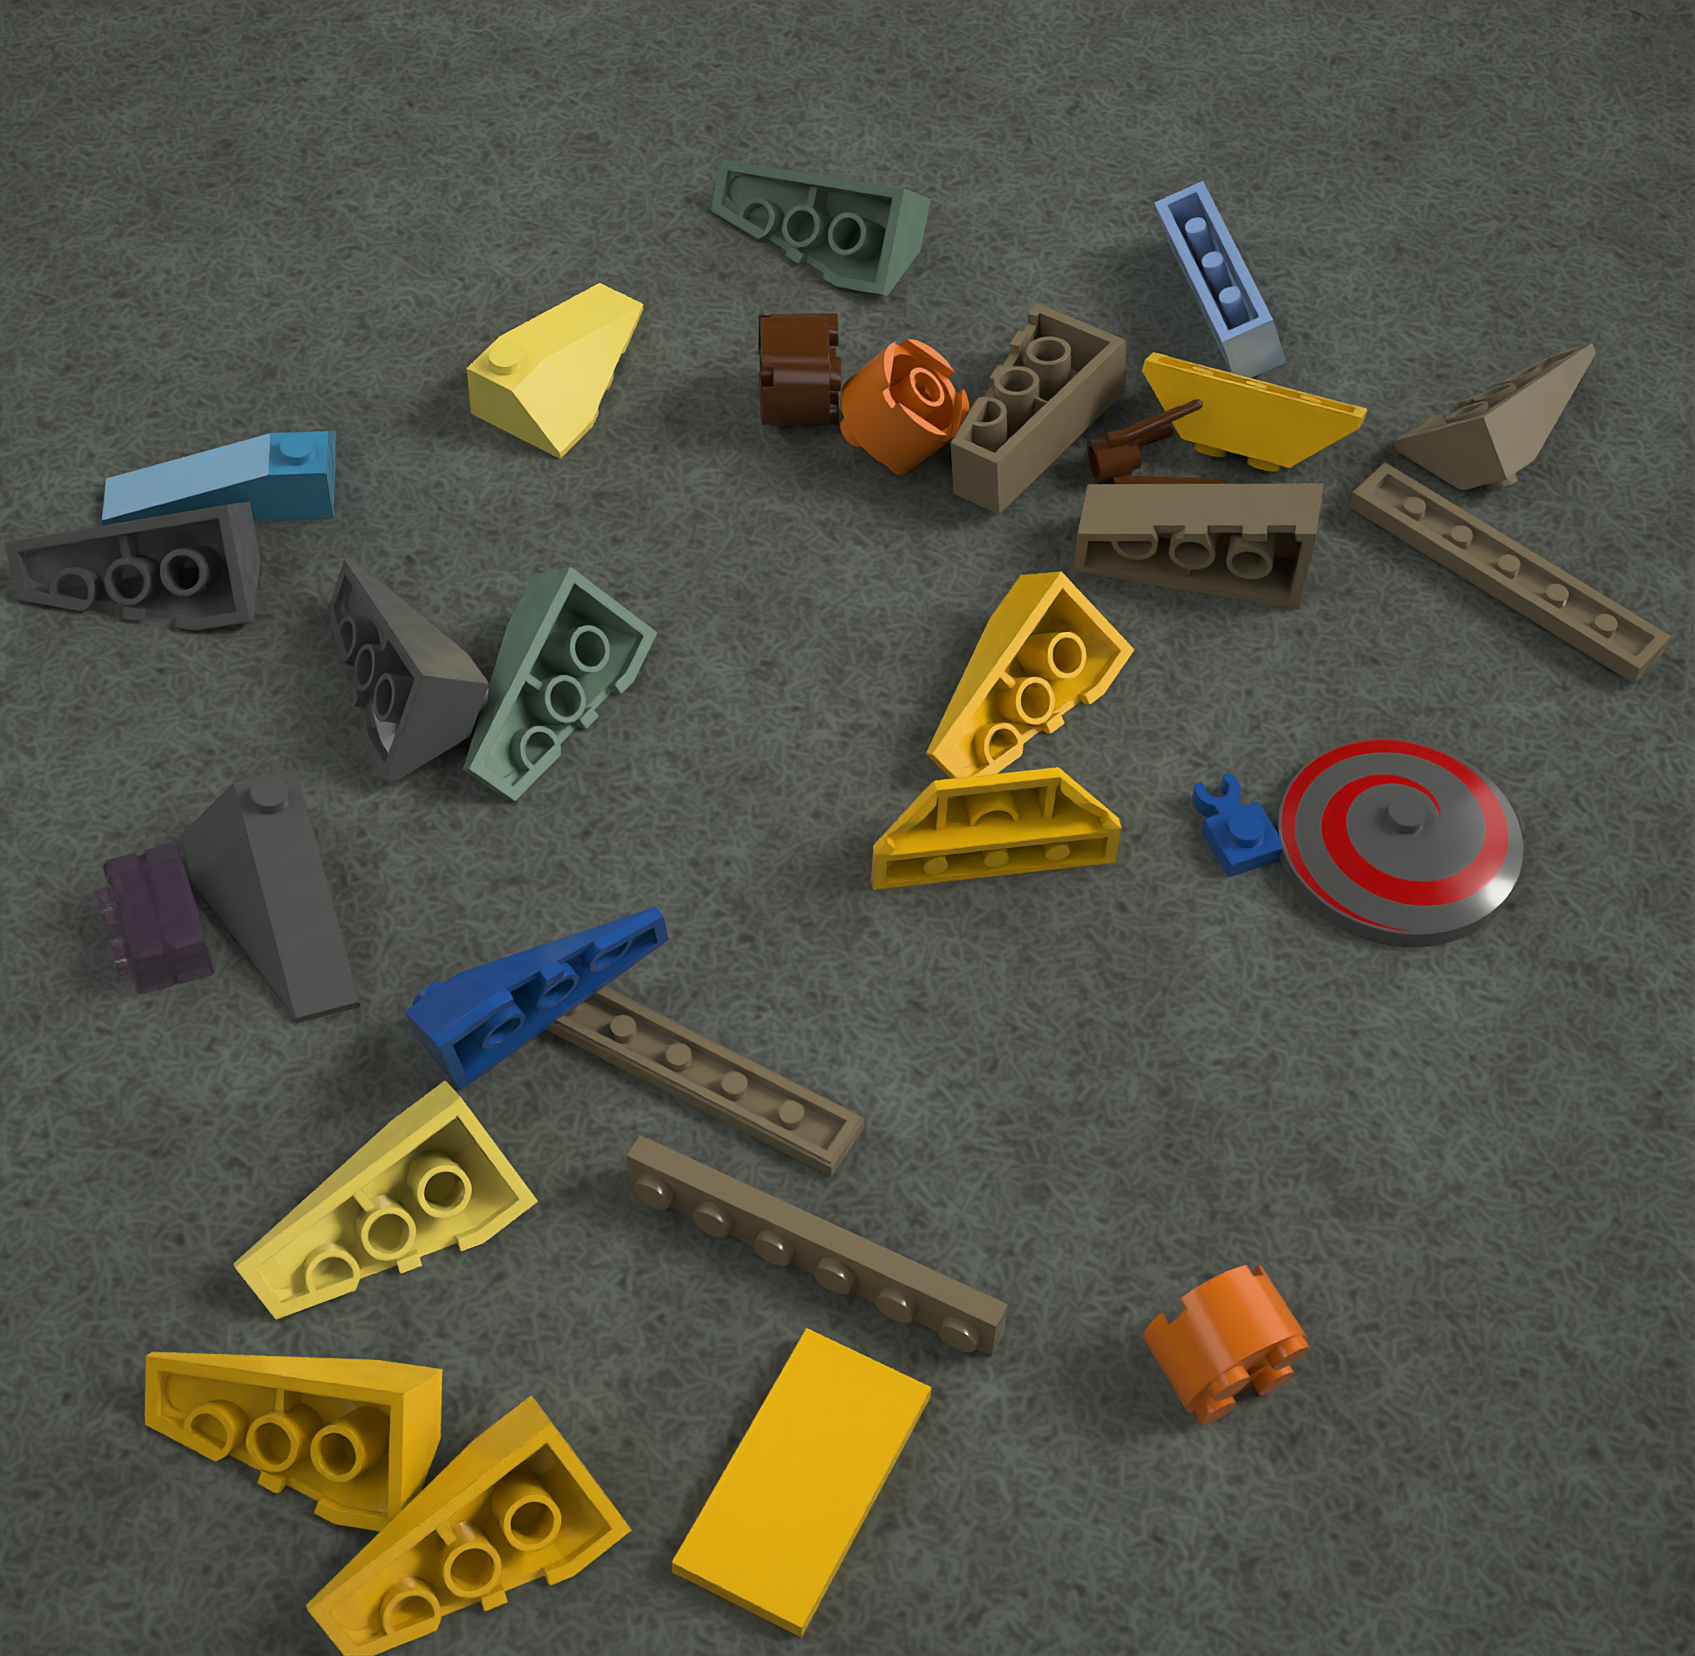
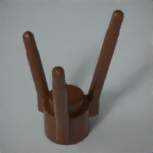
M1200 399L1192 400L1125 429L1107 432L1105 437L1087 441L1088 464L1096 483L1111 481L1112 484H1226L1222 479L1132 475V470L1140 469L1141 467L1139 447L1171 436L1174 431L1173 428L1164 425L1200 410L1203 402Z

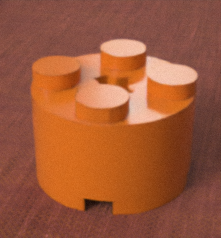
M906 339L902 344H895V341L849 377L841 391V407L844 415L840 422L842 435L852 446L863 447L873 458L886 465L897 475L906 474L951 441L970 412L969 401L964 388L957 393L948 378L955 373L950 364L930 346L912 339Z
M1247 1265L1236 1267L1199 1285L1180 1298L1185 1309L1182 1310L1178 1318L1169 1323L1162 1312L1149 1324L1142 1338L1187 1412L1194 1414L1200 1425L1203 1426L1220 1419L1236 1406L1237 1403L1232 1396L1254 1386L1259 1395H1265L1285 1384L1295 1374L1290 1365L1310 1350L1305 1332L1261 1265H1257L1253 1273Z

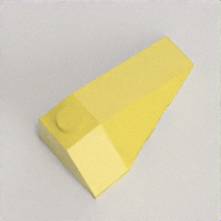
M598 283L501 335L467 367L471 414L561 459L593 427L599 413L598 407L605 391L610 388L614 378L613 372L621 354L626 351L642 314L643 304Z
M443 1081L390 1121L233 1265L277 1320L356 1290L360 1279L394 1266H397L400 1274L422 1266L421 1256L456 1243L460 1251L483 1244L538 1201L462 1098L446 1081Z

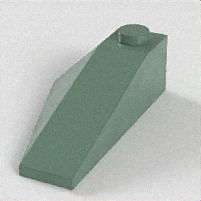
M721 159L711 211L759 240L768 239L787 250L785 256L796 263L802 264L807 262L825 273L823 279L836 287L888 296L921 250L931 199L899 187Z
M571 566L533 575L507 625L488 686V701L484 711L479 716L463 770L505 800L516 801L561 756L560 744L577 727L582 730L587 729L599 717L595 711L596 707L611 692L620 695L634 682L657 632Z

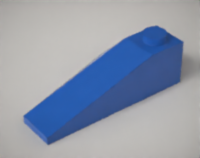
M653 907L460 972L446 982L437 981L425 987L413 1000V1006L404 1013L416 1037L459 1091L543 1032L558 1018L569 1013L668 941L664 916L657 907Z

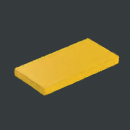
M806 1328L673 1559L672 1573L802 1638L930 1399L931 1387Z

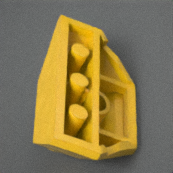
M1155 352L1144 360L1142 368L1144 376L1165 411L1195 399H1200L1203 402L1200 410L1172 422L1181 439L1195 442L1194 450L1215 457H1225L1227 451L1247 456V464L1266 471L1277 472L1280 466L1290 468L1358 430L1367 412V408L1342 403Z
M1059 767L934 780L873 845L872 887L873 890L1115 863L1121 834V824L1116 815Z

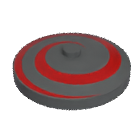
M1399 738L1356 740L1338 745L1314 757L1299 770L1289 783L1283 795L1276 820V831L1280 836L1282 845L1279 862L1290 885L1299 897L1318 915L1334 926L1360 938L1381 944L1403 947L1434 946L1459 940L1476 932L1493 920L1505 907L1512 895L1523 862L1524 846L1519 821L1501 790L1483 772L1461 757L1433 745Z

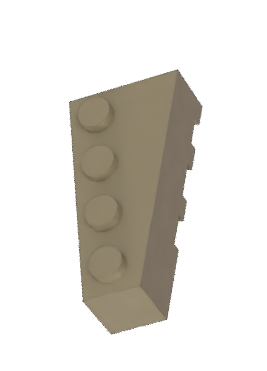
M1034 303L1028 313V324L1024 331L1016 333L1010 343V354L1003 366L997 365L990 376V387L985 396L977 398L951 441L953 494L997 514H1000L1126 391V340L1043 305Z
M1324 483L1088 484L1077 533L1072 570L1299 610L1317 534Z

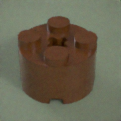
M837 313L759 315L758 354L760 363L759 400L761 425L807 426L839 424L838 392H830L841 391L840 357H836L835 348L838 347L839 335Z

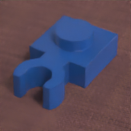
M1227 773L1222 777L1220 788L1225 795L1222 797L1210 795L1202 782L1195 784L1192 795L1193 805L1199 813L1208 817L1203 820L1201 832L1228 877L1280 860L1282 845L1279 834L1259 802L1245 806L1241 805L1239 801L1241 786L1232 774Z

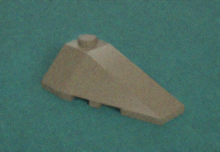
M1593 343L1551 354L1502 379V385L1481 394L1472 395L1461 401L1462 408L1447 415L1445 420L1442 414H1438L1421 422L1393 441L1397 452L1460 491L1484 486L1486 492H1493L1512 485L1518 480L1516 473L1537 457L1595 356L1596 351Z

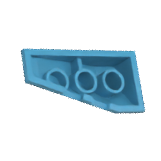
M336 431L269 433L106 478L102 524L104 526L249 501L253 521L333 518Z

